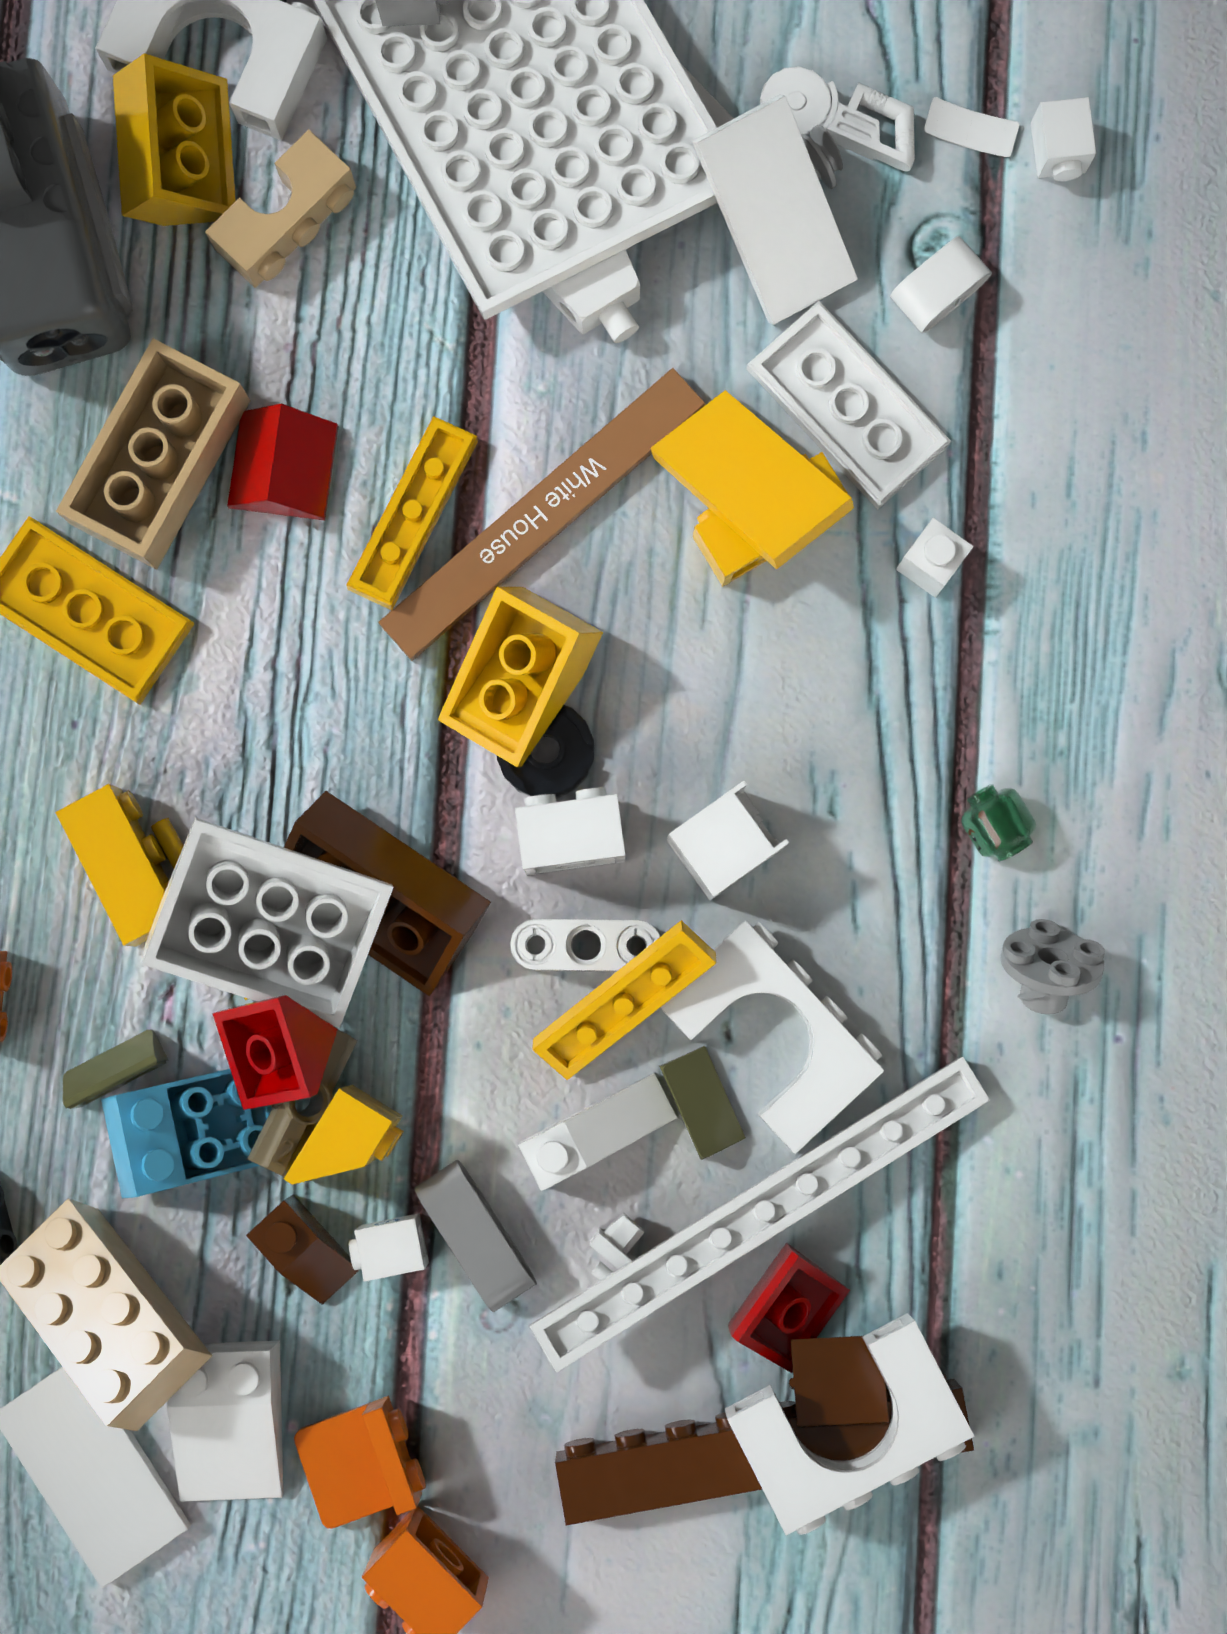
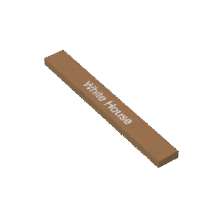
M674 368L670 369L378 622L379 625L411 661L416 659L652 454L650 448L704 407L705 402Z

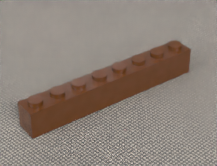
M943 1374L969 1425L963 1388L955 1379L947 1380L946 1374ZM887 1385L885 1387L888 1424L797 1428L795 1402H779L801 1443L816 1455L836 1461L859 1458L874 1449L885 1436L892 1415V1402ZM725 1412L716 1415V1422L696 1426L695 1420H679L666 1424L665 1432L645 1435L644 1429H630L615 1434V1441L595 1444L594 1438L576 1439L565 1443V1450L556 1451L555 1466L566 1526L762 1490V1487L727 1420ZM972 1438L964 1442L966 1448L960 1453L974 1451Z

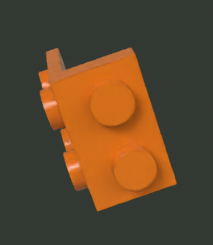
M389 1396L302 1427L294 1436V1442L321 1522L326 1528H336L393 1506L396 1515L416 1509L422 1496L421 1490L426 1488L423 1472L416 1458L410 1459L404 1441L408 1439L407 1426L400 1409H393Z

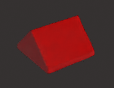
M282 403L244 411L239 423L227 507L229 509L325 521L339 428L338 424Z
M287 995L212 1013L243 1110L310 1098L318 1094L338 1029Z
M786 1243L728 1323L730 1334L740 1344L792 1373L790 1341L792 1339L817 1338L848 1295L850 1289Z

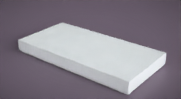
M779 94L692 141L769 323L775 325L858 280L785 95Z
M820 301L814 304L747 364L746 370L877 510L951 443V440Z
M63 1366L0 1408L1 1432L101 1588L110 1584L184 1533L191 1526V1523L131 1430L106 1426Z

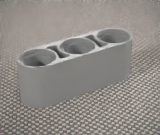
M455 1160L415 1187V1192L424 1209L475 1289L492 1312L497 1311L537 1284L527 1263L459 1160Z

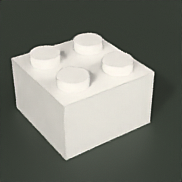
M605 787L576 791V800L557 802L555 794L525 798L526 806L516 807L515 814L522 868L526 875L624 863L625 848L617 794L607 795Z

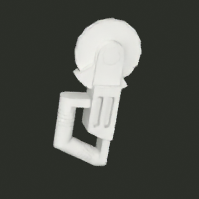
M799 66L784 68L774 73L764 84L759 101L760 104L779 94L785 95L800 134L808 136L813 127L817 125L823 126L831 135L836 145L870 160L877 159L899 170L910 171L915 161L913 106L879 91L877 92V90H873L861 83H858L848 106L838 102V93L833 81L826 85L824 79L813 70ZM859 106L866 107L895 121V149L880 143L879 120L859 112Z

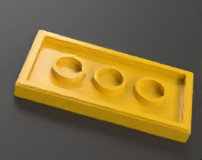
M726 390L650 448L653 458L776 570L854 509L852 497Z
M30 516L25 520L0 557V614L139 705H141L194 626L191 620Z

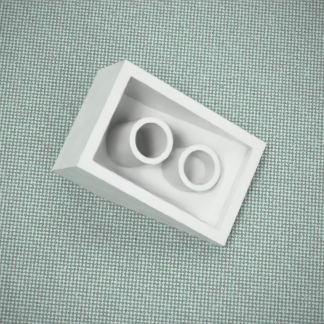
M280 1340L203 1343L212 1354V1357L167 1401L180 1502L282 1498L283 1451Z

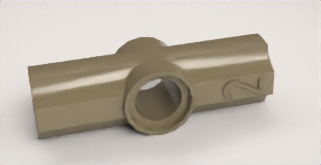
M337 1030L318 1094L311 1097L309 1105L301 1112H297L294 1101L274 1104L247 1160L285 1177L330 1104L333 1089L357 1040Z

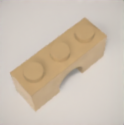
M309 129L274 163L282 183L292 192L289 202L283 209L272 214H263L254 211L239 198L205 231L214 250L254 288L263 280L269 281L276 277L285 265V258L298 246L304 247L309 244L317 235L320 224L332 212L338 213L342 211L353 198L356 184L351 169Z

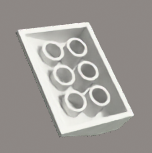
M195 817L146 940L142 965L254 1001L287 995L326 1022L340 1028L394 887L392 884Z

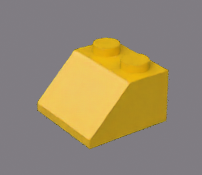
M354 1085L339 1088L285 1175L284 1180L293 1185L362 1168L376 1159L383 1161L385 1157L391 1154L404 1132L396 1127L402 1115Z

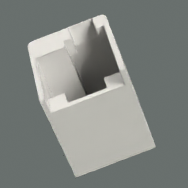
M742 781L673 830L667 838L668 844L709 901L789 844L787 839L779 843L764 826L759 812L743 791L747 785L745 781Z

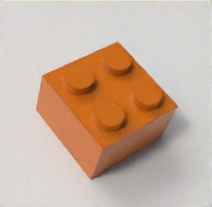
M419 1506L411 1510L374 1548L362 1575V1579L366 1582L364 1587L367 1594L381 1608L387 1609L390 1606L404 1620L402 1627L406 1634H457L483 1607L489 1579Z

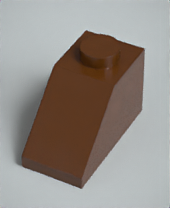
M294 1194L283 1200L246 1235L282 1276L321 1305L359 1271L353 1269L350 1256Z

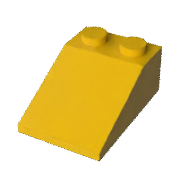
M497 587L438 717V721L512 765L522 767L583 677L603 632L524 587Z

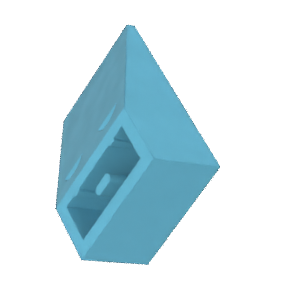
M230 1069L101 1099L122 1199L140 1197L260 1166L247 1160L272 1110V1105L243 1110Z

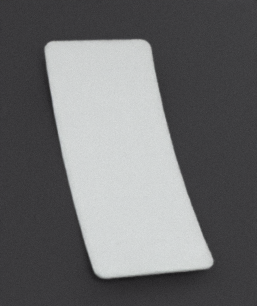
M934 97L924 131L932 136L966 148L997 156L1010 157L1020 124L1017 121L975 112Z

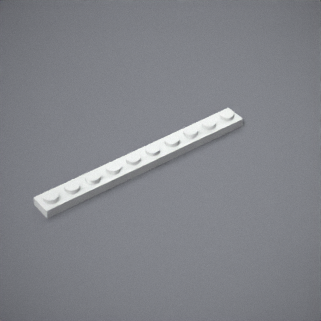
M960 1057L536 1320L529 1327L557 1373L987 1103L990 1099L964 1057Z

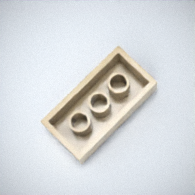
M152 338L56 512L72 526L157 570L238 425L243 412L251 401L242 385Z
M68 1198L0 1265V1282L106 1426L138 1431L212 1357V1354L97 1208Z

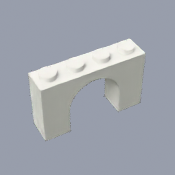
M117 0L95 47L106 69L113 73H117L144 53L164 59L175 36L187 25L197 20L214 17L224 18L244 27L253 37L252 50L229 104L238 124L282 141L327 41L321 17L315 10L300 2H293L290 5L280 0Z
M744 921L713 949L716 952L717 963L661 1006L660 1009L689 1040L698 1035L731 1003L749 994L767 993L775 995L790 1003L799 1012L805 1022L809 1036V1051L806 1062L799 1074L757 1113L780 1140L796 1154L884 1072V1069L876 1062L882 1054L862 1033L854 1038L842 1025L847 1016L828 996L820 1001L807 987L813 982L812 978L794 959L786 964L775 953L773 949L779 943L761 923L758 922L755 926L751 927L747 921Z
M908 1313L862 1337L889 1389L892 1402V1415L888 1430L880 1443L867 1454L852 1460L836 1461L823 1458L811 1452L796 1436L771 1385L725 1408L727 1420L786 1536L794 1531H797L799 1535H803L817 1529L825 1523L826 1514L842 1506L845 1510H851L863 1505L872 1498V1490L889 1481L891 1485H899L912 1479L919 1473L918 1466L937 1457L938 1461H943L956 1456L966 1448L964 1442L975 1437L917 1323Z

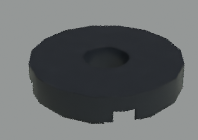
M566 705L562 706L542 736L553 738L559 744L560 752L553 762L540 763L530 754L522 767H516L497 756V761L505 779L518 792L530 797L555 794L557 799L573 792L587 778L594 761V739L587 722L573 708Z

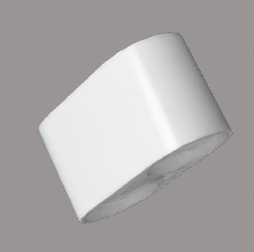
M957 236L909 274L893 290L890 298L923 334L975 293L988 280L992 272L960 236Z

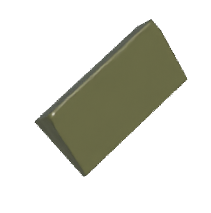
M152 1029L146 1030L68 1070L63 1076L62 1102L65 1108L75 1109L83 1107L166 1064L168 1058L156 1033Z
M705 1046L659 1066L701 1160L746 1138Z

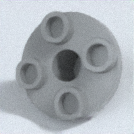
M1037 919L1031 922L1030 928L1018 930L1006 938L1002 947L1001 963L1005 971L1014 980L1022 984L1020 994L1017 997L1021 999L1027 1008L1040 1014H1056L1066 1008L1069 996L1087 993L1099 985L1104 971L1103 958L1105 950L1096 941L1084 940L1077 935L1060 930L1059 925L1053 921Z

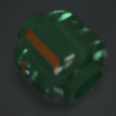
M990 784L967 798L971 807L963 813L961 823L976 849L983 857L996 856L1000 862L1014 856L1032 844L1033 840L1030 835L1036 828V822L1015 789L1004 788L997 791L993 784Z

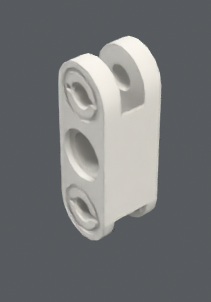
M533 919L517 926L512 934L510 947L515 960L527 969L536 971L617 972L636 957V955H632L627 950V942L631 938L639 937L643 939L647 948L660 935L652 925L639 920ZM581 932H593L601 941L600 952L593 959L582 960L573 953V940ZM534 936H540L545 940V949L540 954H531L527 947L528 941Z

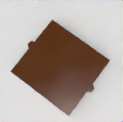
M863 1336L792 1339L790 1341L793 1378L789 1380V1387L794 1390L797 1428L889 1423L886 1383L862 1338Z

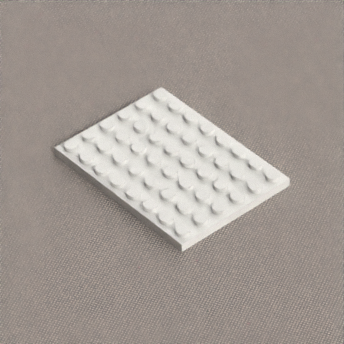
M313 0L314 6L484 320L718 203L692 143L693 140L716 129L717 126L644 0H449L448 4H440V24L382 26L375 0Z

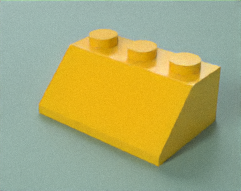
M144 53L113 75L121 214L124 217L161 226L215 222L236 201L227 79Z

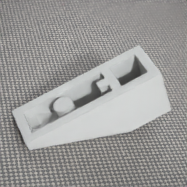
M655 1073L522 1140L518 1146L540 1190L543 1191L677 1119V1116Z

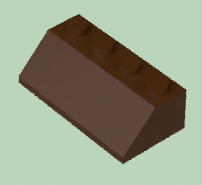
M325 791L295 821L284 845V848L393 885L394 888L368 955L429 997L473 935L491 901L328 791Z

